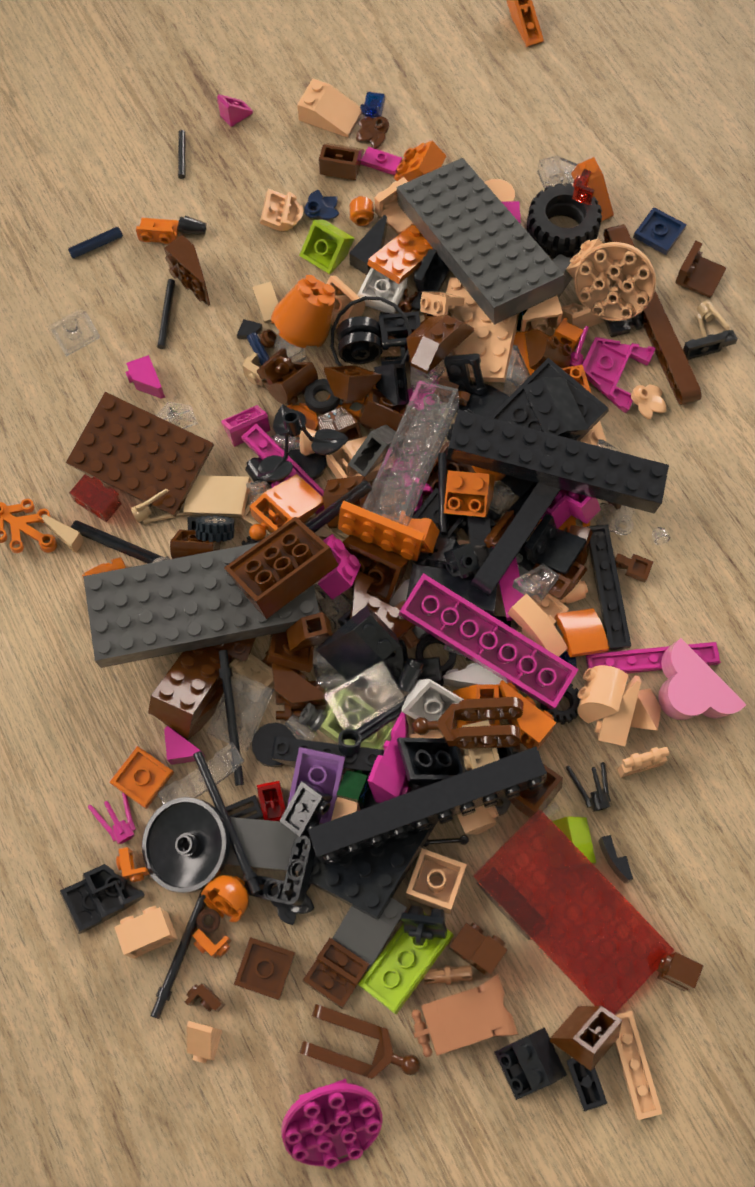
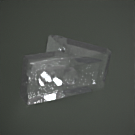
M542 564L516 578L513 581L512 587L523 595L527 593L537 602H541L556 583L559 575Z

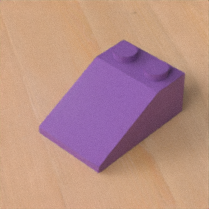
M299 747L288 805L301 781H306L323 794L333 796L329 810L322 816L319 823L331 821L345 757Z

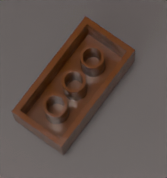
M210 646L182 652L152 693L148 714L189 732L222 683L218 670L221 669L220 650ZM228 654L229 664H230V663H231L232 656Z

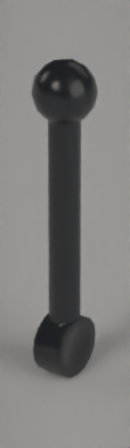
M462 835L460 838L427 839L423 847H427L429 844L461 843L466 845L469 838L466 835Z

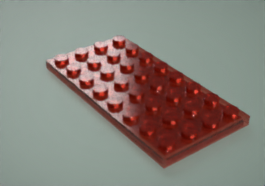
M538 809L472 876L594 1006H602L614 1015L658 969L661 959L672 954L674 951L669 943L541 809Z

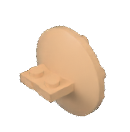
M609 242L594 247L582 258L575 273L574 286L581 304L590 308L595 316L609 321H623L637 316L648 306L655 291L656 276L650 260L639 249L625 243Z

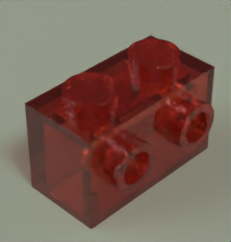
M86 474L69 492L75 503L106 523L122 504L118 497L119 493L111 487L107 489L96 477L90 478Z

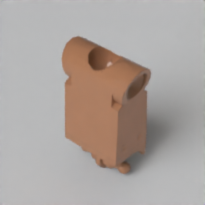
M498 974L479 987L421 1005L427 1027L421 1019V1012L417 1009L412 1011L411 1016L415 1021L413 1026L415 1033L413 1035L414 1038H417L418 1043L422 1045L425 1057H430L433 1053L429 1045V1033L437 1056L491 1037L519 1035L512 1014L504 1007L505 993Z

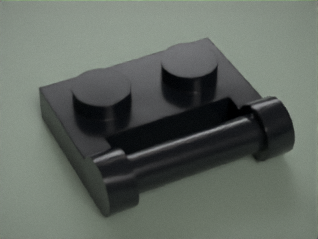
M419 311L404 313L407 316L412 332L420 326ZM399 313L379 315L382 349L389 350V347L407 346L406 338L388 339V336L408 334L403 317Z
M479 354L445 357L444 363L449 381L459 385L457 391L477 393L478 395L488 392L487 384L484 383ZM468 364H470L473 369L476 383L472 384V380L470 378Z

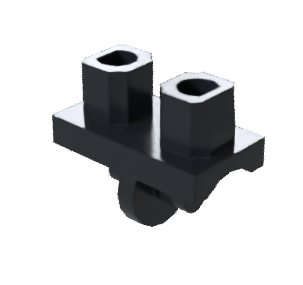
M412 905L408 913L402 912L401 921L404 924V933H409V937H416L417 945L423 946L426 939L433 940V937L446 939V917L443 909L435 908L430 916L424 915L423 908Z

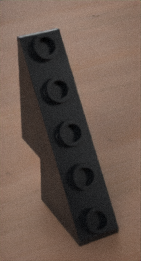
M275 737L271 759L295 768L299 747L344 756L342 775L345 774L346 770L371 773L377 756H383L384 750L361 747L357 754L347 756L338 750V744Z

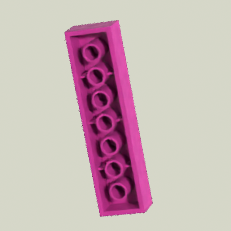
M424 573L398 614L501 679L512 683L517 689L550 709L556 708L579 670Z

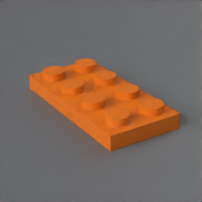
M412 224L368 259L367 265L400 284L421 266L423 257L427 255L429 249L433 248L416 226Z
M343 501L340 507L338 529L344 534L354 535L366 543L380 546L385 551L400 554L405 559L418 560L425 533L346 501Z

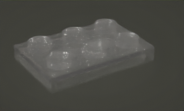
M234 671L231 682L239 746L241 750L248 751L274 689ZM223 692L206 733L230 744Z

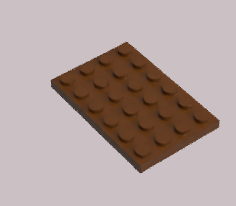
M104 392L66 463L143 502L164 489H168V493L149 505L176 517L214 444L114 395Z

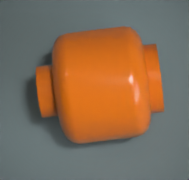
M359 196L350 202V219L358 226H366L374 219V204L372 200Z

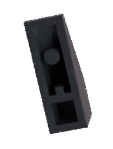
M383 215L349 252L350 265L366 275L371 268L367 265L368 259L384 246L387 232L386 215Z

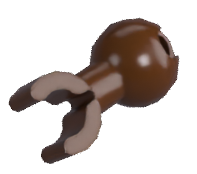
M408 289L404 290V301L399 302L397 305L403 313L412 311L411 303L417 296V291L408 297Z

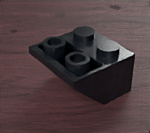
M545 1027L494 1051L516 1100L552 1085L567 1076L554 1045L550 1042V1037Z

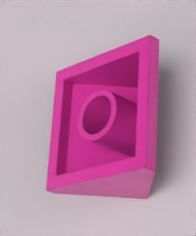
M258 405L221 421L234 447L244 443L241 436L255 424L265 433L271 431L267 413Z

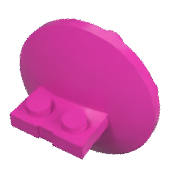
M346 1079L319 1087L299 1095V1099L287 1111L281 1127L284 1147L296 1161L312 1166H325L328 1169L335 1168L338 1164L359 1159L363 1152L372 1145L382 1127V1111L378 1100L370 1091L358 1085L348 1084ZM344 1155H348V1156L345 1157V1158L338 1159L339 1157H342V1156H344Z

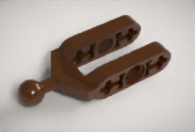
M517 697L465 699L459 703L451 704L438 721H428L424 717L417 718L413 722V730L418 735L427 734L429 730H439L449 746H457L461 749L515 747L521 742V730L517 726L495 725L457 728V721L516 719L523 715L524 703Z
M315 1004L312 1017L379 1040L372 1065L306 1041L302 1043L300 1054L370 1079L377 1076L390 1063L401 1067L402 1071L407 1075L412 1076L419 1071L420 1061L416 1056L406 1055L402 1057L393 1053L388 1029Z

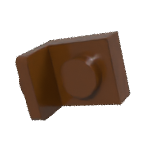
M203 983L199 986L195 984L186 994L188 998L185 1000V1003L188 1006H192L200 997L202 998L200 1003L209 1012L212 1009L219 1012L225 1006V1003Z

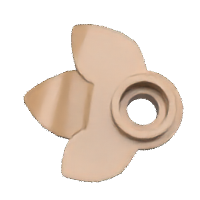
M649 384L646 387L638 385L633 389L631 399L638 405L640 413L645 418L651 419L653 412L665 413L667 410L666 403L661 398L663 392L659 387Z

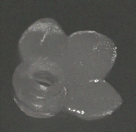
M601 503L600 515L602 518L598 519L596 524H608L609 532H615L618 535L630 534L634 527L631 519L634 514L633 508L621 505V508L617 510L613 505ZM619 524H624L626 528H621Z

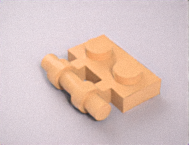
M658 747L650 749V752L640 755L638 753L631 754L629 758L622 760L623 764L617 769L620 778L663 766L667 762L666 756H669L668 748L658 749Z

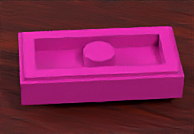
M371 147L367 148L361 159V165L394 176L398 165L402 163V157Z

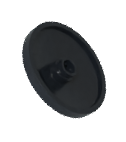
M190 797L173 799L158 808L147 823L142 840L143 860L149 874L159 885L173 892H194L205 888L210 881L220 875L226 865L230 851L229 830L220 812L210 803Z

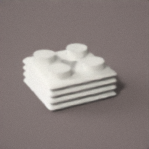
M370 268L357 295L360 298L364 296L383 297L398 305L407 287V278L398 284L375 269ZM364 300L366 306L386 313L394 314L396 310L393 306L380 300Z

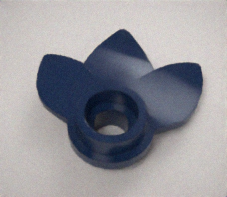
M316 190L309 195L308 202L304 207V213L312 219L318 217L324 220L334 219L339 215V212L335 209L338 198L337 196L323 197L322 193Z

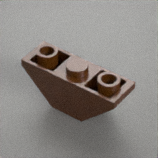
M272 663L276 696L293 709L304 708L308 703L315 706L327 704V692L317 684L313 686L308 682V677L301 672L296 673L289 667Z

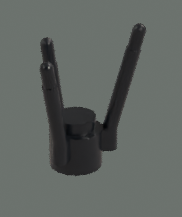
M604 762L601 763L603 789H601L597 770L595 767H592L597 791L590 793L591 798L588 797L570 766H566V770L583 796L587 808L592 807L593 812L611 807L606 765Z

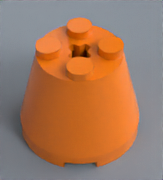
M306 275L305 278L301 279L276 305L271 315V323H274L280 331L278 335L290 344L300 348H306V346L320 347L323 345L328 337L335 302L334 287L316 279L313 275Z

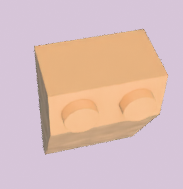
M312 79L297 104L299 121L347 138L363 112V108L333 86L316 79Z

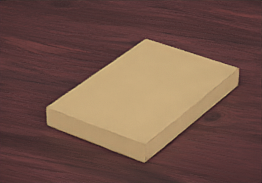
M198 475L186 497L183 513L190 516L244 517L251 484L250 477Z

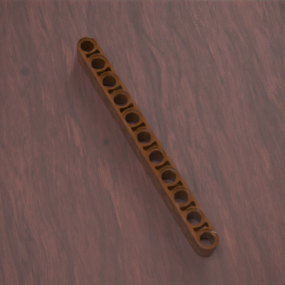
M624 224L604 229L605 243L620 242L635 247ZM654 291L650 303L641 312L645 332L652 347L656 348L654 352L678 404L684 405L699 401L702 397L700 386L656 291Z

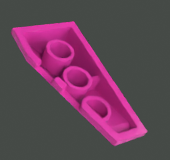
M403 712L400 713L392 728L391 741H385L383 745L384 754L383 756H377L368 779L370 789L377 803L410 792L409 781L397 743L399 737L409 738V723L406 714Z

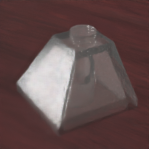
M517 345L512 347L503 391L509 397L531 376Z

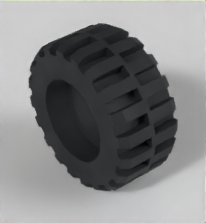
M567 183L566 185L556 184L555 187H546L544 191L541 190L537 193L536 197L531 201L526 231L552 259L559 254L572 258L581 250V245L585 241H592L598 237L602 221L601 206L598 205L595 197H591L592 194L588 190L584 191L578 185L574 187L572 184ZM555 216H566L575 220L579 225L571 228H562L551 223L549 219Z

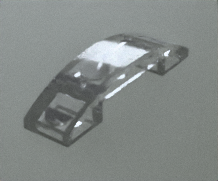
M231 742L215 753L214 758L206 763L217 785L245 761L235 744ZM198 768L180 781L175 780L158 792V795L163 804L173 799L182 797L197 798L207 792L208 789Z

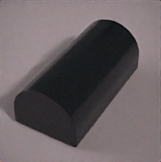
M574 1058L566 1060L584 1112L608 1104L595 1067L590 1071Z

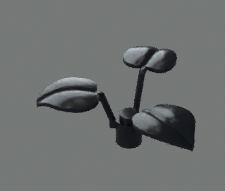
M282 404L274 418L273 430L278 435H285L284 457L272 455L264 458L258 466L257 478L265 482H277L285 479L292 472V463L286 461L288 459L289 435L295 437L303 431L308 439L313 442L311 445L312 450L319 455L335 453L347 443L348 437L333 429L318 430L315 433V437H312L305 427V415Z

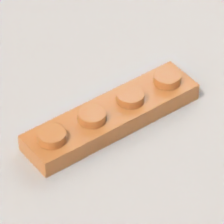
M629 1011L617 1014L615 1016L622 1020L619 1038L615 1041V1047L636 1120L662 1114L633 1013Z

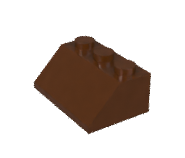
M349 535L342 542L344 547L351 555L358 559L361 564L359 571L374 578L367 594L389 604L404 576L409 560L392 551H385L378 545L366 543L361 538Z

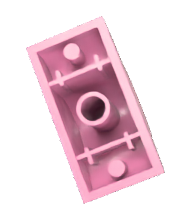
M682 638L673 643L664 652L661 666L667 680L659 690L658 700L661 709L669 717L676 720H687L702 713L709 718L718 719L736 713L746 706L739 696Z

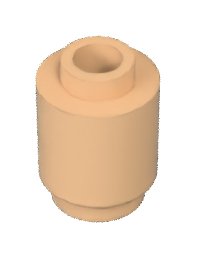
M580 580L562 600H558L567 605L586 598L588 588L585 581Z

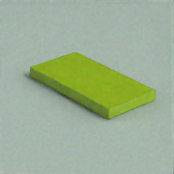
M402 924L358 985L397 1015L454 937L453 933L447 929L446 939L433 937V940L426 939L422 946L416 944V937H409V933H404V924Z

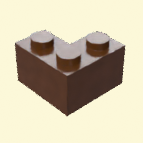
M466 922L449 949L488 978L508 949L504 947L506 943L496 935L492 937L487 935L485 937L482 934L484 932L482 928L473 922L471 925Z

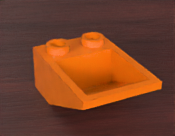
M295 474L264 492L249 506L252 517L259 523L250 527V537L255 541H260L266 536V530L271 534L295 516L304 523L324 505L322 496L298 474Z

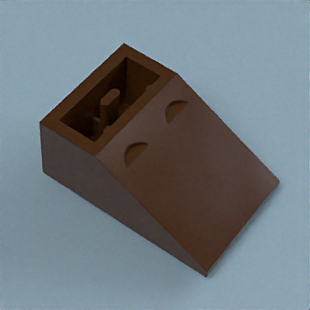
M181 234L164 248L166 253L165 259L170 268L169 272L173 278H178L187 290H191L200 302L203 301L209 306L211 304L195 246Z

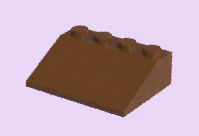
M295 516L228 564L224 569L254 607L267 619L338 567L339 564L331 548Z

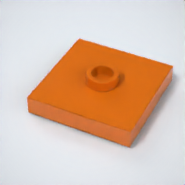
M137 746L109 783L147 809L174 774V771Z

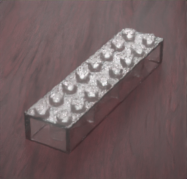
M418 381L373 482L372 490L365 500L363 509L408 527L459 406L458 389L426 381Z

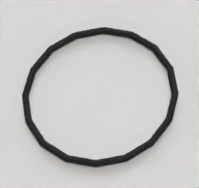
M364 296L349 302L338 313L331 329L330 347L336 364L343 366L338 360L334 348L335 329L340 317L352 305L364 300H380L393 306L403 317L409 336L412 331L407 316L395 303L383 297ZM408 349L401 364L406 363V360L409 356Z

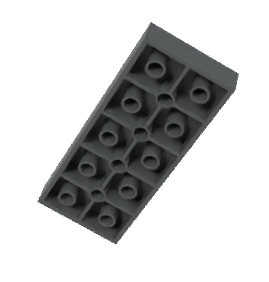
M460 158L396 187L400 208L432 248L437 250L440 258L494 325L564 292V273L464 158Z
M258 543L83 576L95 662L100 668L286 632L300 618L319 613L314 584L266 619L224 569V567Z

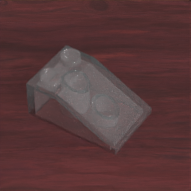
M383 661L347 679L323 695L343 730H356L405 700Z

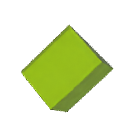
M567 816L541 824L550 871L596 864L587 817Z

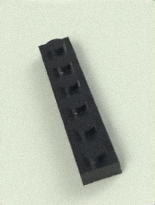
M608 524L587 526V528H591L593 531L588 545L609 650L630 648L632 645Z

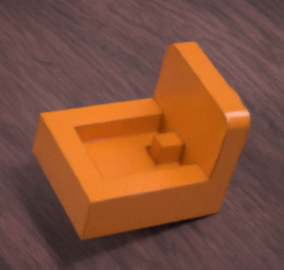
M130 848L118 849L119 856L116 857L118 870H122V877L130 880V882H138L144 880V876L150 875L146 867L135 869L133 852Z
M200 929L192 935L196 939L194 945L202 954L207 951L213 958L217 956L222 957L230 949L228 944L232 940L226 935L217 945Z

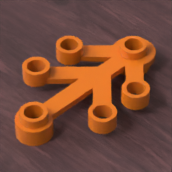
M24 499L21 504L10 506L0 502V534H4L0 537V543H4L8 538L4 530V521H6L11 527L12 541L10 542V548L12 552L21 553L24 550L20 531L38 541L43 552H53L57 548L55 537L51 534H42L27 525L37 522L44 523L41 517L43 514L51 517L47 509H40L37 514L20 517L11 515L23 511L31 513L35 508L31 499ZM16 544H20L18 548H13Z

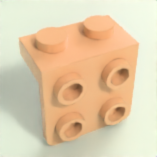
M404 177L393 182L390 187L383 192H379L374 197L375 213L380 218L386 215L387 224L397 234L402 233L413 224L398 205L396 187L408 182Z

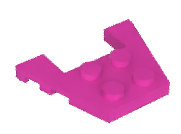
M595 337L583 362L587 380L621 411L627 413L633 402L631 393L616 385L628 358H632L647 366L656 348L648 346V348L639 347V344L634 343L631 345L621 344L620 341Z

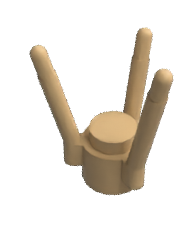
M705 301L697 307L699 314L695 317L699 322L703 337H706L703 320L710 322L716 318L726 331L731 330L729 324L716 311L711 301Z
M164 489L147 501L131 508L138 523L143 521L145 525L154 521L185 516V514L179 512L176 517L170 514L149 517L152 512L148 505L168 493V489Z

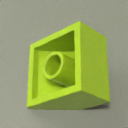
M313 220L299 256L331 274L346 258L355 238L326 220Z

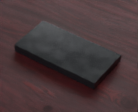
M412 564L406 600L424 573L483 611L494 615L497 586L490 596L472 586L471 582L477 573L461 579V576L452 577L451 573L444 568Z

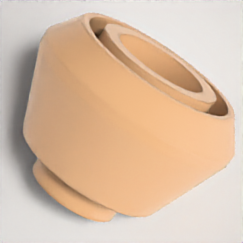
M306 428L310 435L315 437L316 431ZM301 431V454L308 456L315 453L311 447L313 442Z

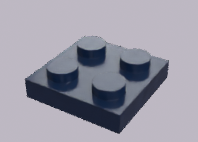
M653 207L634 232L633 238L667 255L684 232L687 224Z

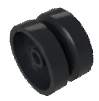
M363 316L351 317L342 321L337 328L340 358L344 362L358 365L377 360L383 352L379 323L375 319Z

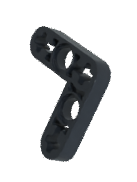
M301 835V837H297L294 840L284 881L257 875L256 880L258 884L264 885L263 890L261 889L260 892L252 895L248 883L245 882L244 886L248 891V895L292 906L301 905L306 897L316 854L311 838ZM303 844L307 845V849H302ZM301 864L303 872L301 876L297 877L295 870ZM274 884H277L279 888L278 893L273 897L271 888ZM292 892H296L295 897L291 896Z

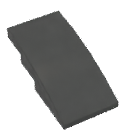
M230 817L251 867L287 870L294 840L299 837L297 834L279 821ZM230 843L226 864L240 866ZM303 844L302 849H307V845ZM298 865L295 871H300L302 865Z

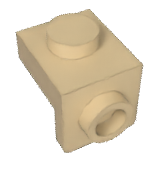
M254 352L243 362L244 376L252 384H258L264 388V382L267 380L262 381L257 373L260 363L258 354Z

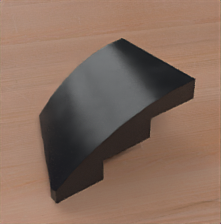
M106 864L83 873L82 881L60 890V895L79 934L119 914L145 896L143 891L134 888L124 877L117 875Z

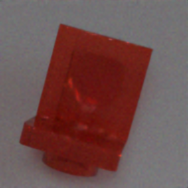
M584 169L580 176L577 175L573 184L575 188L572 199L587 205L591 204L594 190L587 187L591 171Z

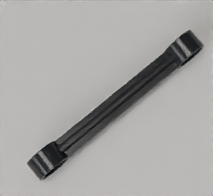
M443 678L441 680L434 681L443 687ZM407 695L358 729H345L341 731L338 736V750L347 756L357 754L361 749V742L399 717ZM352 739L355 741V745H345L344 740Z

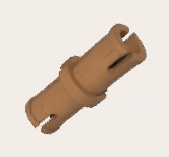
M444 965L441 968H430L424 976V985L433 983L451 985V982L472 981L471 965L456 967Z

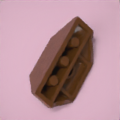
M449 315L428 318L406 338L410 365L428 374L474 332V328Z

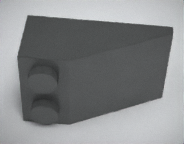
M392 898L378 921L351 906L332 939L370 964L366 970L368 971L401 921L402 912L406 913L407 907Z

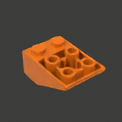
M501 680L499 684V698L517 697L524 703L523 715L516 719H508L509 724L520 728V743L527 749L533 747L539 749L554 729L556 724L554 717L545 710L542 712L537 708L536 703L531 698L523 697L518 693V689L512 683H506Z

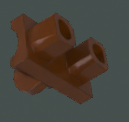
M283 348L257 369V373L262 381L267 380L268 384L271 385L284 374L290 372L294 364L287 356L286 349Z

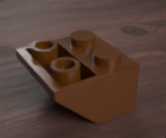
M332 143L323 144L319 156L320 175L356 181L364 149Z
M578 1006L550 1037V1042L591 1071L619 1038L622 1020L602 1006Z

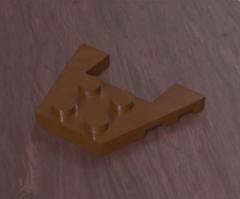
M358 571L352 589L353 599L350 619L368 605L397 635L399 640L407 634L408 630L416 625L398 615L400 611L398 608L367 594L374 578Z

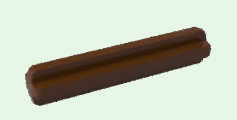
M514 511L506 512L485 538L484 543L487 544L488 548L496 546L515 518Z

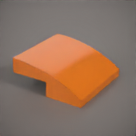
M594 608L556 614L554 619L563 634V640L568 647L566 651L570 658L608 652V640Z

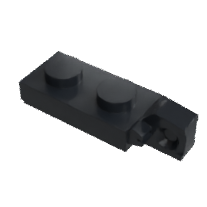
M733 330L723 331L715 335L710 334L700 339H692L685 342L683 351L687 360L720 352L722 347L736 344L738 338Z

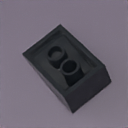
M366 605L318 646L316 651L345 680H348L386 659L400 647L397 635Z
M399 737L397 739L409 782L425 787L467 772L460 748L449 746L443 738Z

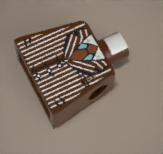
M345 407L336 408L317 417L319 430L333 429L348 437V441L363 437L357 420Z

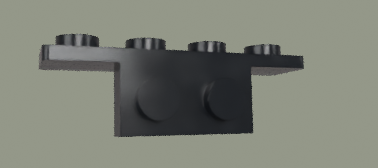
M429 249L427 255L422 259L419 270L414 275V282L418 292L411 304L413 310L420 311L422 292L440 291L450 271L437 254V250Z

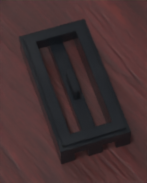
M256 795L226 806L227 812H231L252 802L255 805L229 817L239 818L257 811L256 814L246 817V819L263 818Z

